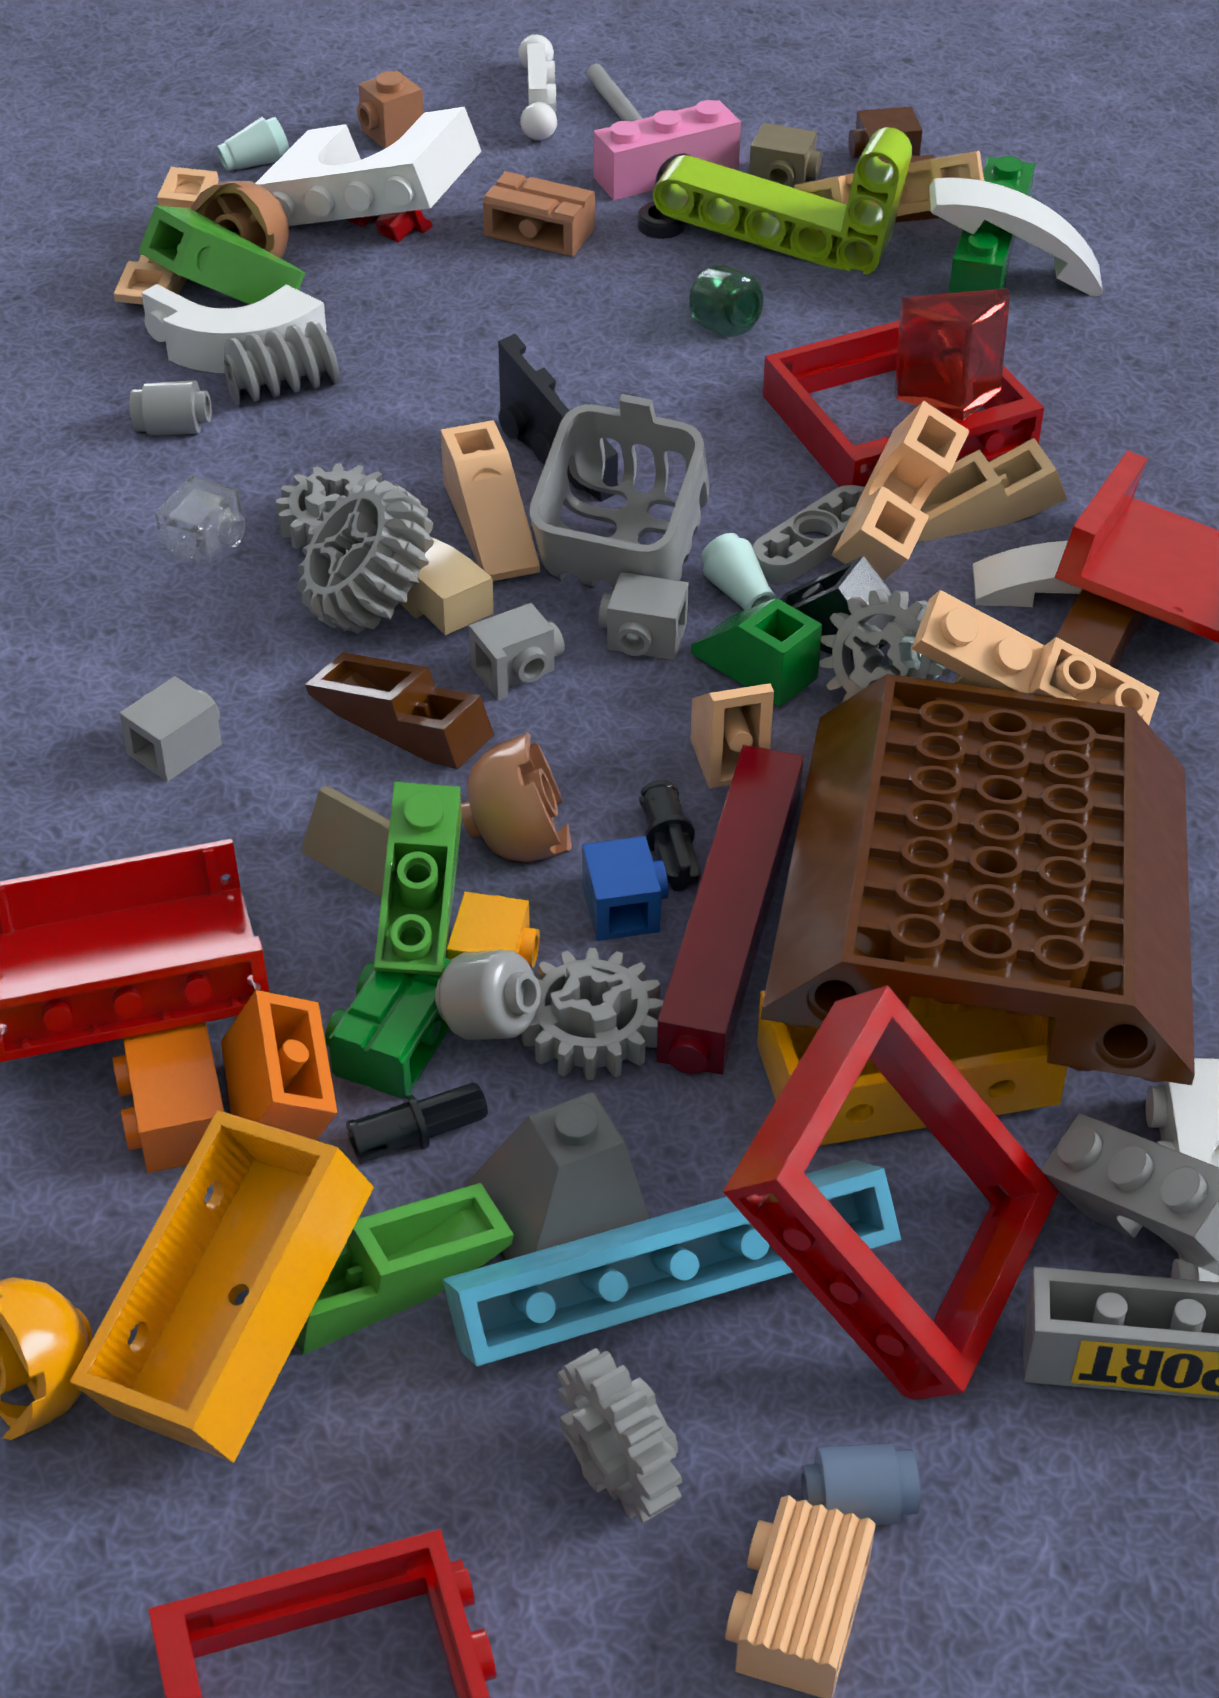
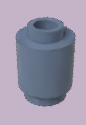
M892 1442L817 1447L814 1464H805L801 1467L803 1500H806L812 1506L821 1504L827 1510L838 1509L844 1515L853 1513L859 1519L870 1518L876 1525L899 1524L902 1515H914L920 1511L919 1472L912 1449L895 1450Z

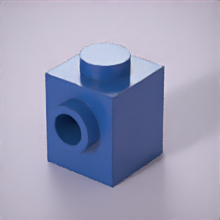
M646 836L582 844V886L596 941L659 933L661 899L668 898V881L663 861L652 860Z

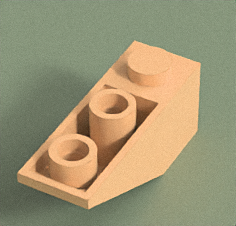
M494 420L441 429L443 483L478 566L489 574L493 581L539 573L540 564L509 452Z

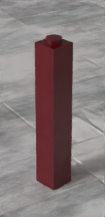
M742 745L658 1018L656 1062L670 1064L675 1069L689 1074H696L702 1071L721 1075L724 1073L799 804L804 755Z

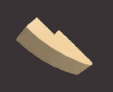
M1035 438L990 462L987 461L980 449L955 462L950 473L937 484L920 510L927 514L929 518L918 541H928L1008 525L1036 515L1067 500L1057 469Z
M431 537L434 540L433 546L425 553L429 564L420 570L417 577L419 584L413 585L408 591L407 602L399 603L414 618L425 615L444 635L494 614L493 578L474 561L452 546Z

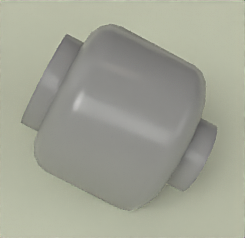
M510 950L464 952L451 959L443 971L435 990V1002L440 1016L445 1020L453 1033L465 1040L512 1039L525 1032L530 1025L541 998L539 982L528 962L518 953Z

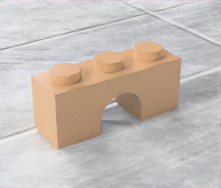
M923 401L894 428L831 556L844 564L864 556L883 581L908 561L929 518L920 509L937 484L950 473L969 434V430L927 402Z

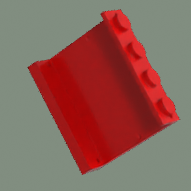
M1127 450L1074 524L1054 578L1219 643V530L1133 498L1148 458Z
M232 839L0 881V1062L238 1016L255 990L270 993L263 949L259 936L254 937L241 891ZM225 874L230 875V878L227 880L221 879Z

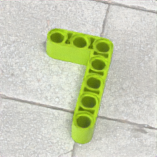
M886 127L877 130L871 136L856 164L847 204L687 155L678 156L670 162L654 188L653 201L662 214L670 218L825 267L846 271L855 269L864 271L863 274L869 275L876 269L892 237L912 156V145L909 138L896 128ZM878 157L888 160L890 164L881 161ZM869 200L876 202L879 206L872 204Z

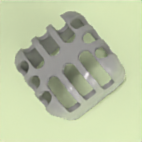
M621 394L619 400L620 409L593 404H584L573 408L566 413L560 422L530 503L529 514L543 566L552 576L560 580L564 579L566 573L576 575L583 585L595 587L598 580H603L610 583L614 589L620 572L681 581L683 563L688 560L692 547V537L697 533L701 522L700 508L707 505L710 487L704 441L701 433L694 426L687 423L656 417L651 399ZM603 438L614 439L620 444L624 461L623 478L621 483L614 487H609L603 483L606 459ZM635 444L644 445L653 452L656 471L653 489L647 493H639L634 489L637 471ZM667 451L680 453L686 462L687 472L677 500H672L666 496L669 474ZM568 465L572 476L579 483L590 489L622 496L627 500L626 504L622 508L615 510L590 505L578 500L570 489L567 476ZM562 504L579 516L611 523L617 527V530L610 537L575 531L567 527L560 518ZM657 504L674 507L670 521L651 517L648 514L649 509ZM646 532L664 534L660 540L649 545L638 542L639 537Z

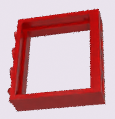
M948 307L765 356L763 397L838 487L845 485L865 487L890 436L853 446L809 393L938 359L985 409L953 418L954 421L969 430V434L955 462L979 449L987 461L990 462L1033 438L1039 444L1044 414L1042 404ZM940 323L939 331H936L930 325Z
M887 985L834 1002L723 1190V1193L903 1396L917 1400L964 1393L1059 1191ZM868 1059L871 1060L991 1203L933 1321L804 1174Z
M441 1529L148 1608L166 1698H203L195 1658L423 1594H427L455 1697L490 1698L485 1682L496 1679L497 1674L493 1653L485 1629L482 1628L471 1632L464 1611L465 1607L475 1605L468 1568L465 1569L462 1559L450 1562Z

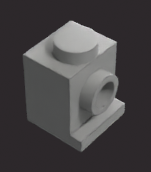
M532 603L469 625L471 667L497 700L509 697V687L522 682L530 683L537 681L544 674L555 671L554 657L562 655L565 650L564 640L558 626L553 621L547 622Z

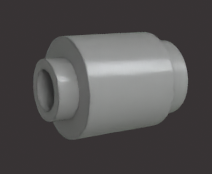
M196 380L145 383L142 389L131 390L129 400L130 417L135 432H146L148 436L200 434L202 423H209L211 421L209 393L207 390L200 391Z

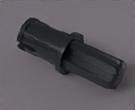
M666 780L653 781L642 788L640 793L643 797H639V802L644 810L648 825L645 836L649 849L655 851L658 861H663L667 881L674 891H684L687 885L697 883L700 877L699 866L692 846L695 838V829L691 821L684 817L676 785Z
M469 1083L419 1101L412 1094L404 1096V1103L372 1115L346 1121V1128L350 1144L359 1164L362 1165L386 1154L418 1144L421 1149L428 1148L430 1137L482 1120L488 1115V1107L484 1093L478 1083Z

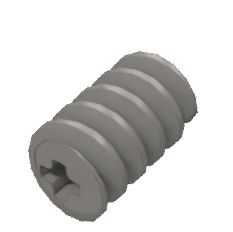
M316 320L306 324L304 334L297 325L287 327L285 339L279 331L272 329L267 331L265 343L255 333L246 336L244 348L235 337L226 340L223 362L228 390L236 406H239L240 390L242 389L247 390L253 402L259 401L260 388L264 384L267 385L275 398L280 396V386L283 380L287 381L293 393L300 392L301 376H306L314 389L320 387L321 372L324 371L327 372L333 384L339 383V369L333 345L321 324Z

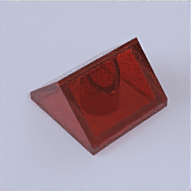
M1004 288L901 297L894 393L897 400L915 406L925 401L948 417L964 421L1001 390L1010 302L1009 290Z

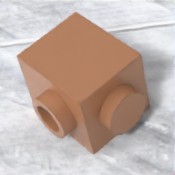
M399 71L382 72L376 78L358 84L360 104L357 106V115L362 131L384 149L398 141L424 114L422 89Z

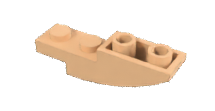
M939 590L929 599L911 648L956 672L954 683L1130 707L1134 708L1148 725L1159 695L1157 690L1057 637L1043 645L942 590Z

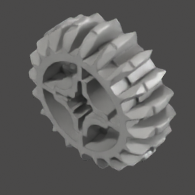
M371 479L363 487L356 484L351 488L348 497L339 496L336 499L335 507L330 512H323V521L318 528L312 529L314 536L310 544L302 550L306 557L297 569V572L302 576L297 585V590L302 593L301 603L308 607L312 614L319 617L320 621L333 629L337 627L344 632L350 630L359 634L366 627L374 630L379 625L382 617L390 619L394 615L395 606L399 602H407L408 591L413 585L419 584L417 577L420 570L429 564L425 553L434 543V540L429 536L434 523L427 517L428 509L420 504L421 501L398 484L393 485L386 480L377 482Z

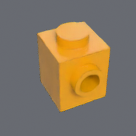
M464 892L446 949L447 958L453 959L464 952L510 950L518 953L528 962L531 968H534L539 950L540 931L539 929L530 928L529 900Z

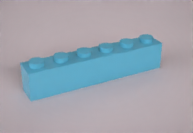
M851 1160L805 1174L870 1249L901 1240L884 1168L858 1160ZM723 1197L446 1277L442 1281L460 1351L477 1367L789 1274L793 1271L727 1197Z

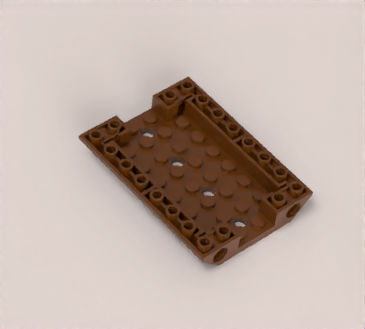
M886 674L819 718L763 1000L761 1019L782 1022L793 1027L820 1028L835 1001L888 985L907 1009L910 996L933 999L943 1004L962 1003L1001 1009L1015 1015L1034 1014L1049 1017L1047 1063L1068 1066L1078 1071L1094 1070L1140 1077L1150 1082L1166 1081L1192 1085L1195 1076L1184 767L1134 708ZM981 951L992 952V953H995V954L984 953V952H981Z

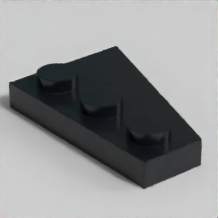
M513 334L498 341L500 411L498 419L503 432L510 439L517 438L534 451L540 462L545 464L560 422L566 413L572 409L569 410L559 399L555 392L556 380L545 367L535 371L522 356V354H525L527 346L516 334ZM603 438L606 458L603 483L609 487H614L618 485V453ZM568 465V480L576 489L586 490L600 502L615 495L590 489L582 485L572 476Z

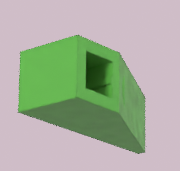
M154 206L138 252L177 275L247 304L261 301L285 285L299 290L306 273L196 211L184 207Z
M394 782L374 971L442 976L455 889L462 821L460 786Z

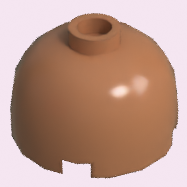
M225 181L215 184L200 192L191 207L197 213L279 258L283 257L287 249L290 234L289 224L281 202L269 190L251 181Z
M528 732L493 746L475 762L467 780L469 801L461 803L462 821L469 836L472 839L482 836L492 852L508 861L520 863L548 860L570 852L572 847L568 823L556 832L554 817L558 815L557 804L563 803L551 768L537 742L530 744L531 735Z

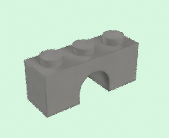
M1079 1113L1041 1168V1171L1050 1182L1083 1215L1093 1221L1132 1238H1135L1144 1226L1166 1241L1185 1261L1219 1275V1167Z

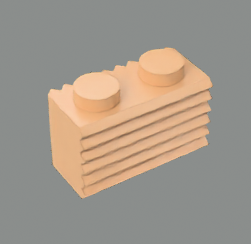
M788 1495L781 1497L774 1523L763 1520L758 1521L749 1551L747 1568L759 1571L752 1594L739 1590L736 1592L725 1633V1640L738 1644L736 1673L820 1698H833L871 1557L876 1524L870 1518L859 1519L853 1513L844 1515L838 1509L827 1510L821 1504L812 1506L806 1500L796 1501Z

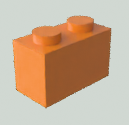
M255 990L221 1039L231 1114L317 1141L338 1113L319 1003Z
M206 1022L123 1038L125 1054L112 1057L119 1097L133 1095L134 1107L121 1109L128 1151L143 1150L147 1173L188 1165L216 1111L224 1112Z

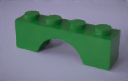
M1011 156L988 157L983 169L984 181L1016 190L1031 197L1035 164L1022 162L1020 159ZM987 220L982 222L974 234L962 230L952 262L947 307L997 314L1005 289L1015 235Z

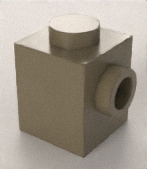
M763 123L750 146L749 174L794 188V185L809 182L810 179L818 180L822 168L823 153L822 151H816L817 132Z

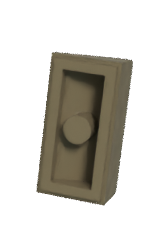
M325 785L318 792L303 841L302 853L382 898L390 820Z

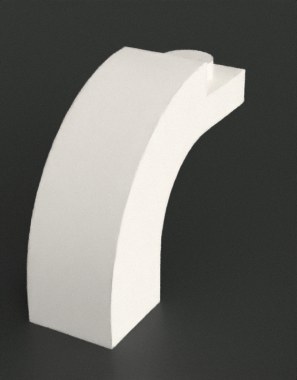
M158 284L142 292L145 312L144 321L147 332L156 341L166 342L168 360L200 371L225 373L223 364L226 340L235 337L244 348L246 336L249 334H257L262 342L265 343L267 331L276 329L285 339L287 327L297 325L304 334L306 324L314 320L319 322L326 332L324 303L289 285H285L256 303L243 307L224 309L198 305Z

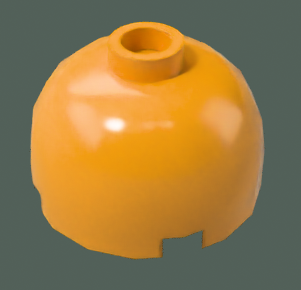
M15 1277L0 1280V1416L10 1426V1429L2 1437L8 1440L16 1439L55 1420L69 1411L82 1393L81 1390L69 1381L93 1339L92 1330L83 1312L75 1308L66 1297L45 1282ZM24 1384L28 1385L35 1398V1401L29 1406L1 1402V1394Z

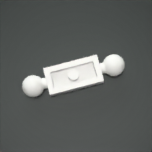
M535 34L526 37L521 42L518 50L520 62L528 69L529 106L524 109L520 122L523 132L529 138L545 140L554 133L557 127V117L555 114V61H552L554 51L550 41L542 35Z

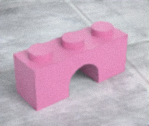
M705 100L697 103L696 106L676 111L664 110L657 112L652 117L635 121H618L611 127L594 130L593 178L613 200L653 191L660 167L667 159L674 155H677V157L682 155L693 156L731 169H739L741 121L720 100Z

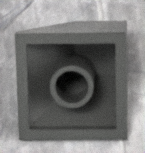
M593 1091L529 1115L465 1184V1187L478 1183L483 1185L514 1234L512 1245L501 1252L504 1261L650 1219L626 1144Z

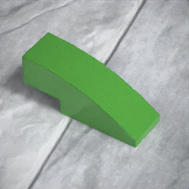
M481 1183L358 1219L296 1340L302 1354L309 1353L436 1296L445 1290L443 1278L478 1269L512 1245L514 1234Z

